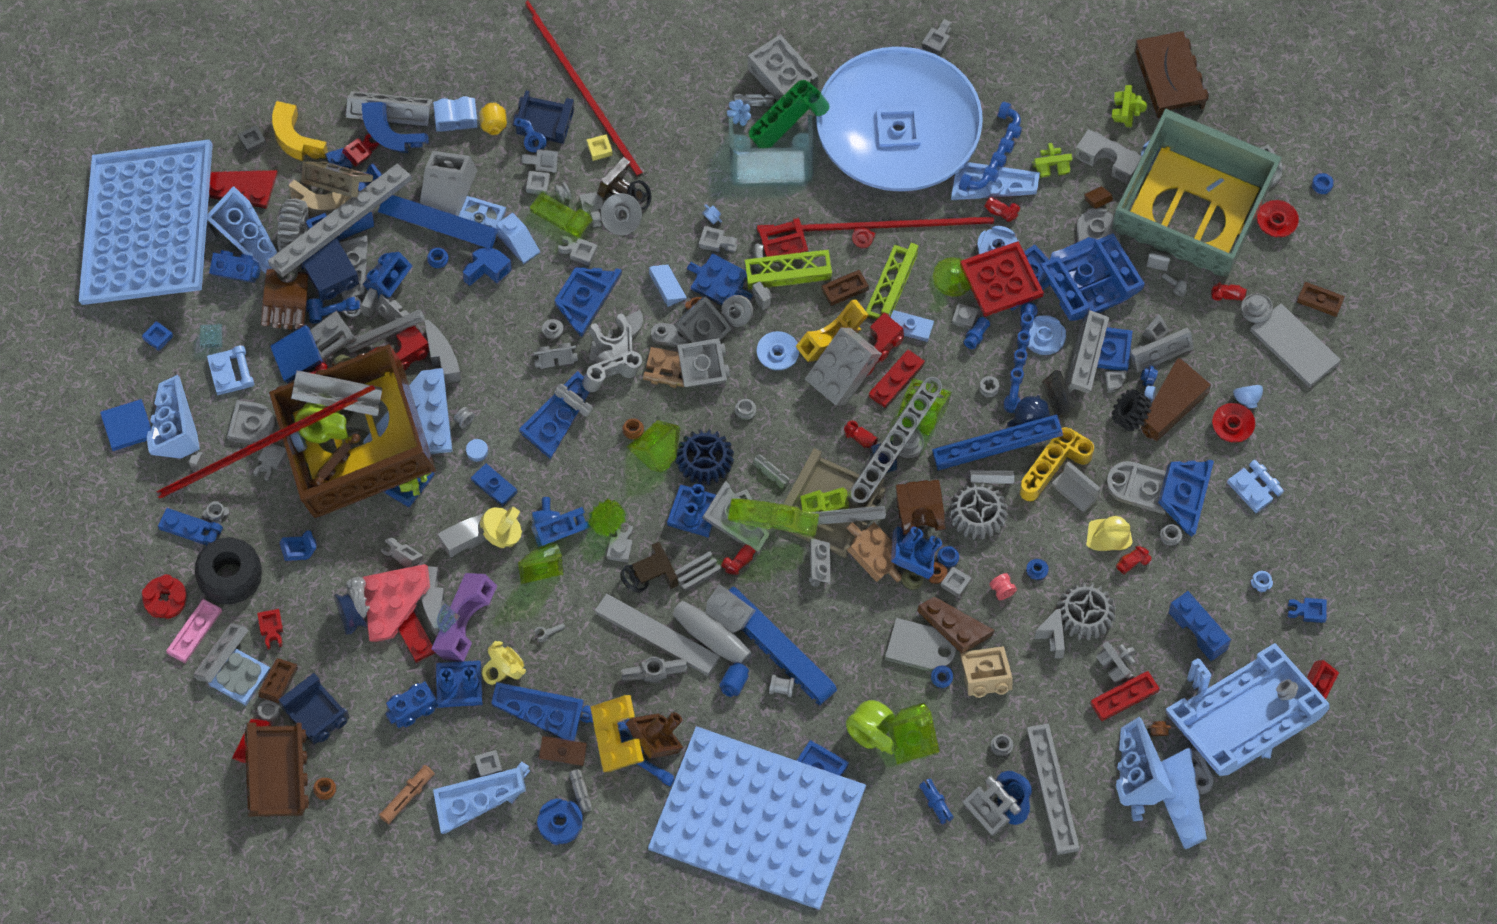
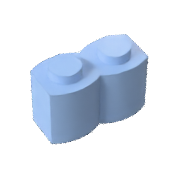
M464 96L456 100L443 98L433 102L436 131L477 128L475 98Z

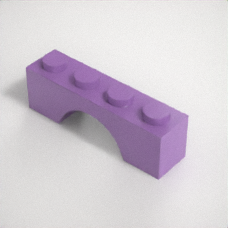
M465 573L432 646V650L443 660L464 662L472 644L466 637V625L470 617L478 609L489 605L497 588V585L486 574Z

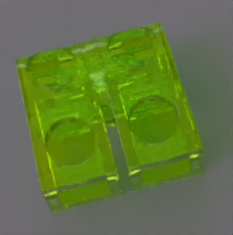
M915 378L912 379L903 397L897 417L900 416L917 389L914 387L920 386L923 381ZM926 383V390L929 392L931 384ZM935 386L932 387L930 393H935ZM941 389L939 394L943 395L944 398L937 397L919 423L921 425L919 431L922 434L930 435L931 431L935 429L942 413H945L948 408L952 392ZM919 400L914 401L915 409L922 411L924 409L923 403ZM908 418L902 419L904 427H912V423Z

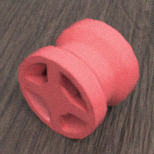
M1007 573L997 576L989 584L991 589L996 591L998 600H1004L1017 591L1016 586L1011 584V578Z

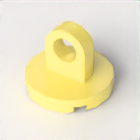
M513 506L508 511L496 507L488 509L480 520V528H483L485 538L499 548L513 547L521 538L522 533L521 526L517 520L520 511Z
M495 641L489 646L488 653L491 660L482 670L484 681L491 685L496 684V682L501 683L507 676L520 679L526 673V669L523 668L525 666L519 655L512 648L501 646L503 642ZM492 667L498 671L497 679H493L490 676L489 672Z

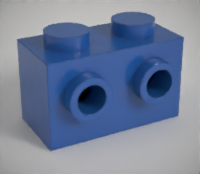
M400 252L384 253L379 257L376 267L368 272L366 275L367 279L362 285L368 291L370 288L377 290L378 299L381 294L385 298L391 297L412 268V265Z

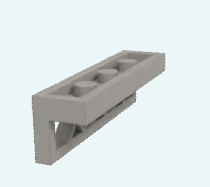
M351 91L347 97L346 118L363 120L362 103L383 102L387 107L388 122L421 126L429 125L433 99Z
M1089 310L1081 320L1063 391L1064 394L1070 395L1074 389L1085 393L1091 391L1109 317Z
M296 371L291 399L330 406L371 385ZM374 386L375 390L357 399L358 402L343 409L378 416L382 388Z

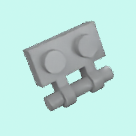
M990 776L985 780L990 788L985 792L982 787L978 786L963 803L988 832L995 836L1010 821L1005 812L1010 810L1014 815H1017L1021 808L1016 804V799L1005 792L1001 782L996 781ZM994 795H997L1003 803L1000 806L992 800Z

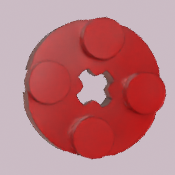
M168 574L151 580L142 590L143 605L145 610L153 617L173 618L180 614L186 605V589L178 579ZM161 594H170L168 596L169 600L167 602L165 600L160 601Z

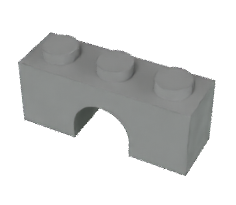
M1089 129L1077 145L1075 151V158L1092 167L1100 158L1112 160L1114 165L1111 176L1126 184H1129L1142 158L1136 151H1130L1118 142L1111 141L1100 133Z

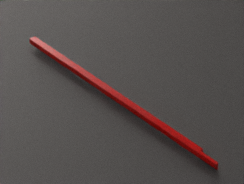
M526 1V7L532 14V20L623 157L630 161L629 166L638 177L639 174H643L530 2Z
M994 217L807 224L801 226L804 232L853 230L861 227L878 229L994 224ZM757 225V232H759L758 228L760 227L769 228L774 225Z
M371 385L156 491L157 493L161 492L158 498H163L358 402L357 399L375 390V387Z

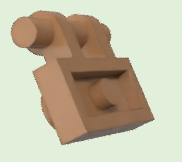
M651 347L646 369L654 371L653 373L644 372L643 380L651 381V384L656 385L662 383L668 384L672 388H677V386L684 388L683 379L679 378L682 373L678 352ZM661 372L671 373L673 375L672 377L661 375Z

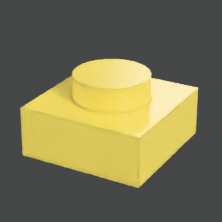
M607 134L587 139V146L592 161L613 156Z

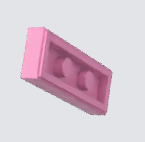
M202 599L168 647L166 653L186 664L221 614L222 609Z

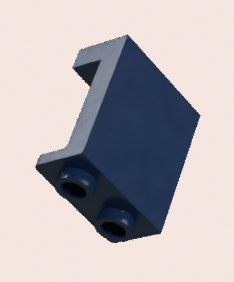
M525 91L524 97L519 99V113L515 114L513 119L516 134L527 135L523 127L515 125V119L522 118L529 120L534 131L543 134L547 141L564 144L575 110L574 99L566 98L565 103L562 104L533 98L530 96V91Z
M334 238L300 264L302 270L305 269L318 291L321 301L333 299L337 294L352 290L359 284L358 273L337 238Z
M315 673L311 674L279 699L281 709L295 724L302 723V729H305L306 737L313 745L326 741L333 730L344 727L348 722L347 719H349L348 710L345 707L342 708L321 685L320 679Z

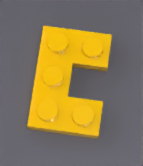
M624 695L590 706L603 772H611L643 762L640 740L633 739L621 743L618 722L635 717L631 695Z

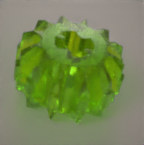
M608 498L605 502L599 500V505L593 506V511L588 513L590 526L597 534L606 537L610 533L615 535V531L622 529L621 524L626 522L625 510L618 502Z

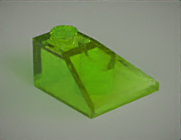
M657 420L644 431L640 438L630 443L627 449L650 470L663 472L676 459L680 427L679 425Z
M548 543L534 548L518 562L521 585L564 575L562 555L557 543Z
M924 702L903 708L887 722L890 738L893 741L892 747L896 764L940 752L932 714Z

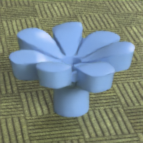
M740 99L730 102L729 107L731 109L727 111V115L729 117L733 116L731 121L735 124L740 121L742 126L746 125L747 121L751 118L749 104L743 105Z

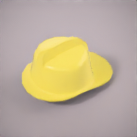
M1112 516L1107 519H1097L1089 522L1086 543L1089 548L1097 551L1125 550L1132 545L1130 525L1125 519Z

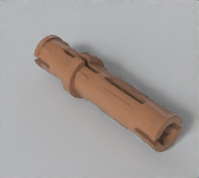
M423 765L412 779L409 778L406 781L407 785L379 814V817L387 824H390L416 794H420L423 791L422 787L435 773L428 766Z

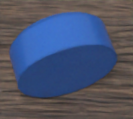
M1325 173L1317 174L1313 178L1312 188L1319 194H1327L1333 188V179Z

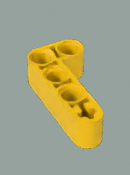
M1068 427L1061 428L1063 436L1053 438L1022 479L1020 486L1021 498L1026 501L1036 500L1067 457L1078 464H1088L1093 457V442ZM1062 439H1066V440H1068V441H1070V442L1065 443V442H1062L1061 440H1062ZM1080 450H1085V451H1087L1088 453L1083 454V453H1080L1079 451H1080ZM1050 455H1055L1058 458H1051ZM1038 471H1044L1046 474H1039Z

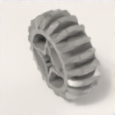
M294 198L286 199L284 202L277 230L279 251L307 231L306 220L309 217V210L305 201Z
M983 482L980 484V487L973 483L972 487L969 488L965 484L963 490L958 489L956 495L952 496V503L949 504V517L952 519V525L957 526L958 532L964 530L965 537L971 533L973 540L977 535H980V538L983 540L986 533L989 537L993 536V531L998 533L1000 527L1005 525L1004 519L1008 515L1006 511L1008 506L1004 503V496H999V490L993 492L992 485L984 488ZM973 499V502L971 504L966 505V507H962V505L965 502ZM976 505L981 512V516L979 515V512H976ZM991 514H995V516L991 520L984 522V519L986 517H990Z
M1085 582L1081 584V587H1078L1077 584H1074L1072 589L1067 587L1065 594L1060 595V601L1056 605L1058 609H1061L1062 624H1064L1063 631L1070 629V637L1077 633L1079 640L1082 638V635H1086L1088 641L1092 634L1096 639L1099 638L1100 633L1105 635L1107 629L1112 627V622L1115 621L1116 617L1114 614L1116 607L1113 606L1114 600L1113 598H1108V591L1102 593V586L1095 589L1093 583L1090 584V587H1086ZM1080 598H1085L1083 601H1075ZM1092 600L1096 601L1102 609H1100L1099 606H1096ZM1088 604L1089 611L1088 613H1086V617H1084L1083 611L1084 609H1086V605ZM1070 613H1072V615L1076 616V617L1079 619L1080 622L1076 621V620L1071 616ZM1091 620L1097 621L1095 623L1087 624Z

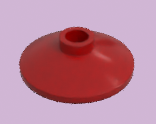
M1271 200L1261 206L1257 214V223L1260 229L1267 235L1281 238L1291 235L1296 230L1299 216L1291 204L1282 200Z
M1228 403L1215 411L1212 418V426L1215 433L1221 439L1237 443L1248 439L1253 434L1255 418L1247 407L1237 403ZM1229 424H1235L1237 427L1232 428Z

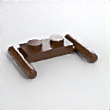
M353 434L345 439V442L341 443L314 475L315 479L309 481L308 485L310 488L323 484L324 479H331L336 473L335 466L339 462L343 464L351 455L348 453L352 448L350 445L360 441L359 434Z

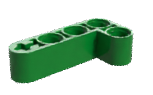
M800 80L750 128L749 137L760 150H767L808 110L816 116H822L828 112L830 104L810 82Z

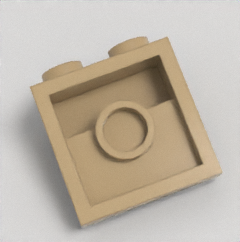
M1004 646L960 653L968 696L974 695L977 698H981L987 693L996 692L999 695H1003L1012 690V674Z

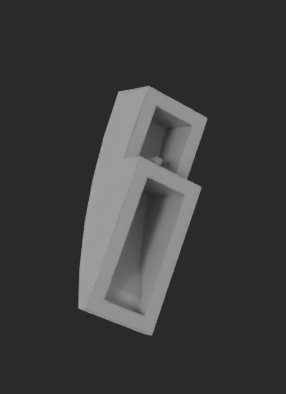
M424 320L432 367L441 365V368L444 370L445 384L461 381L457 359L450 344L431 321Z
M484 514L464 520L438 533L439 542L450 558L467 548L471 550L487 540L483 535V528H480V520Z
M428 566L430 588L426 594L421 596L428 624L434 635L437 636L441 629L445 594L444 588L437 587L439 579L438 567Z

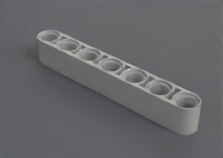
M929 377L920 384L850 488L848 499L852 504L861 505L870 498L941 392L942 384L938 378ZM926 383H932L935 386V393H930L926 390ZM914 401H921L924 409L922 411L916 410ZM903 418H908L911 421V428H905L902 425ZM891 436H896L899 438V446H893L891 444ZM880 453L888 457L887 464L879 462L878 455ZM868 471L875 473V482L867 480L866 473ZM855 489L863 491L864 498L862 500H858L854 496Z

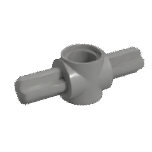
M650 657L645 662H641V666L622 669L621 677L623 682L644 679V682L658 683L662 679H666L669 674L686 672L687 665L685 659L664 662V659ZM651 668L659 669L656 673L649 672Z

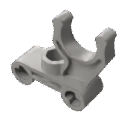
M618 314L615 323L622 332L618 338L605 337L595 323L589 329V334L593 337L596 346L607 350L595 358L596 364L587 369L582 380L583 387L589 392L598 391L605 378L618 373L626 378H633L642 364L641 355L632 351V327L626 321L624 314Z

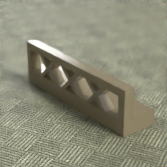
M315 161L303 162L301 183L345 196L358 197L359 182H373V175L328 162Z

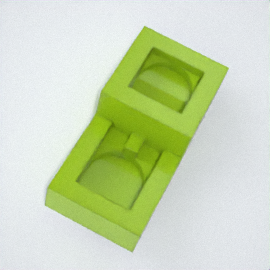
M844 487L825 493L818 490L800 496L802 513L849 509L848 494Z

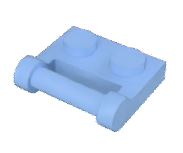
M236 346L232 350L207 356L217 395L254 386V380L250 377L245 359L246 350L244 346ZM237 358L242 377L240 381L235 380L230 359Z

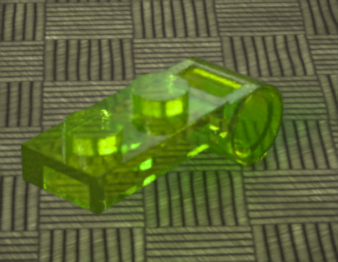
M543 192L539 194L530 206L532 213L575 237H580L593 221L586 211L582 209L574 211Z

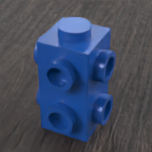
M221 250L220 254L213 253L209 274L255 283L256 278L258 279L260 276L261 268L259 262L253 260V256L241 254L240 257H235L232 252Z
M426 682L412 685L405 693L392 696L386 702L387 712L385 714L391 724L395 723L398 729L402 726L408 727L420 716L432 714L435 708H437V701Z

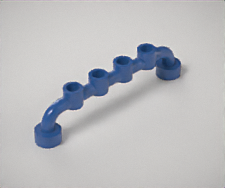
M1003 101L999 108V118L1006 120L1009 116L1013 121L1009 124L1004 138L1002 137L997 151L994 152L989 166L984 171L982 179L980 181H972L973 176L964 173L959 183L960 190L967 192L969 189H982L990 181L996 182L999 175V170H996L997 167H1004L1007 156L1004 155L1005 152H1012L1015 144L1012 139L1013 137L1018 139L1022 132L1020 115L1017 111L1011 109L1012 104Z
M1030 302L1023 304L1020 310L1021 332L1018 333V349L1014 353L1013 362L1015 366L1010 376V393L1004 399L1003 404L1004 409L1009 413H1015L1016 406L1020 401L1018 392L1020 384L1023 382V366L1027 360L1026 348L1029 346L1031 337L1029 331L1038 312L1037 306Z

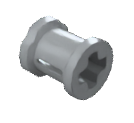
M772 675L769 694H786L792 698L795 678L789 680Z

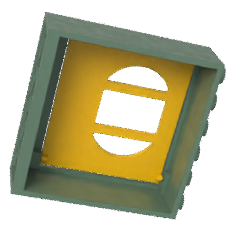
M1165 109L1119 202L1112 229L1121 235L1125 234L1135 238L1140 243L1154 246L1158 251L1173 254L1177 259L1187 260L1196 267L1206 268L1217 276L1228 278L1273 184L1282 157ZM1159 148H1161L1160 151H1159V153H1158V155H1157V157H1156V160H1155V162H1154V164H1153V166H1152V168H1151V170H1150V172H1149V174H1148V176H1147V178H1146V180H1145V182H1144V184H1143V186H1142V188H1141V190H1140V192H1139V194H1138V196H1137V198H1136V200H1135V202H1134V205H1133L1131 211H1129V209H1130V207H1131V205H1132V203H1133V201H1134V199H1135V197H1136V195H1137V193H1138V191H1139V189H1140V186H1141V184H1142V182H1143V180H1144V178H1145V176H1146V174H1147V172H1148V170H1149V168H1150V166H1151V164H1152V162H1153V160H1154V158H1155V156H1156V154H1157ZM1221 178L1224 179L1222 183L1208 192L1206 189L1208 186ZM1177 188L1176 195L1162 223H1157L1152 213L1155 199L1162 192ZM1259 189H1261V191H1260V193H1259V195H1258V198H1257V200H1256V202H1255V204H1254V206H1253V208H1252V210H1251V212H1250V214H1249V217H1248L1246 223L1243 224L1244 221H1245V219H1246V217H1247V214H1248V212H1249V210H1250V208H1251V206H1252V204H1253V202H1254V200H1255V198H1256V195H1257ZM1185 191L1211 202L1194 238L1167 227ZM1219 206L1225 216V228L1216 239L1204 243L1200 240L1216 207ZM1240 235L1239 238H1238V240H1237V242H1236V244H1235V246H1234V248H1233V250H1232V252H1231V254H1230L1229 252H1230V250H1231V248H1232V246H1233V244H1234V242H1235L1237 236Z

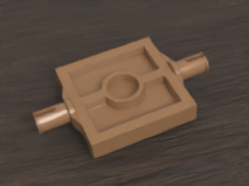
M854 522L850 523L846 529L855 538L847 551L876 582L888 573L896 583L899 582L902 575L895 568L896 564L891 562L892 540L875 522L863 531Z

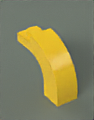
M276 101L272 114V124L276 141L281 149L289 156L300 161L304 160L305 155L313 159H326V153H328L326 142L303 137L294 130L298 118L297 106Z
M851 300L832 323L820 330L806 332L795 347L807 362L817 361L840 328H852L856 333H859L862 330L859 326L869 314L857 300Z

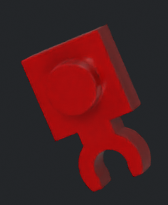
M370 134L365 136L363 142L357 138L342 151L355 167L368 159L372 151L379 145L378 142L374 144L369 142L372 137Z
M274 609L257 613L261 636H266L265 644L267 649H271L270 642L272 640H277L279 647H282V638L278 634L283 632L280 610Z

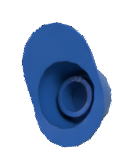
M1014 771L1002 772L996 781L1001 782L1005 792L1009 796H1013L1017 801L1016 804L1021 808L1017 815H1014L1010 810L1005 812V814L1010 819L1009 824L1018 825L1027 819L1030 812L1029 798L1032 793L1031 785L1021 774H1017ZM997 796L998 806H1000L1003 802H1002V800Z

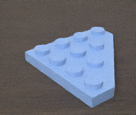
M439 368L421 371L409 386L430 453L453 452L444 370ZM388 411L376 425L379 437L382 436L388 426ZM371 433L363 440L364 444L372 441Z

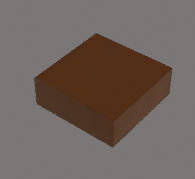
M1102 186L1084 194L1086 202L1094 209L1113 201L1112 194Z

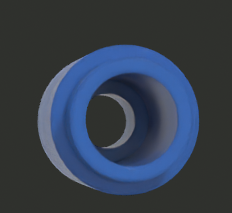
M738 662L729 666L719 684L721 691L729 697H733V695L738 696L749 678V669Z

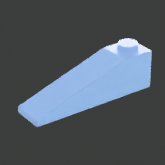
M233 186L207 214V220L244 254L253 256V260L259 262L261 270L266 274L267 268L273 269L269 266L268 260L278 252L250 201Z
M176 375L158 385L154 403L156 410L155 415L151 416L152 428L147 433V443L151 455L181 459L200 450L181 379Z
M1138 717L1121 728L1119 750L1122 753L1121 762L1118 763L1120 777L1116 781V788L1120 802L1123 805H1155L1173 794L1168 776L1142 719Z

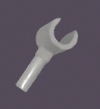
M1166 273L1162 275V278L1175 287L1173 289L1174 294L1180 297L1185 295L1187 292L1185 281L1174 280Z
M562 623L549 629L537 627L534 633L537 635L544 632V635L537 639L539 642H545L552 633L565 629V625Z

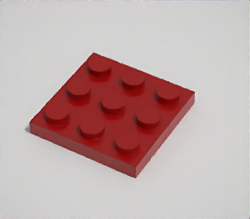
M1019 241L960 261V267L984 317L1043 297L1044 292Z

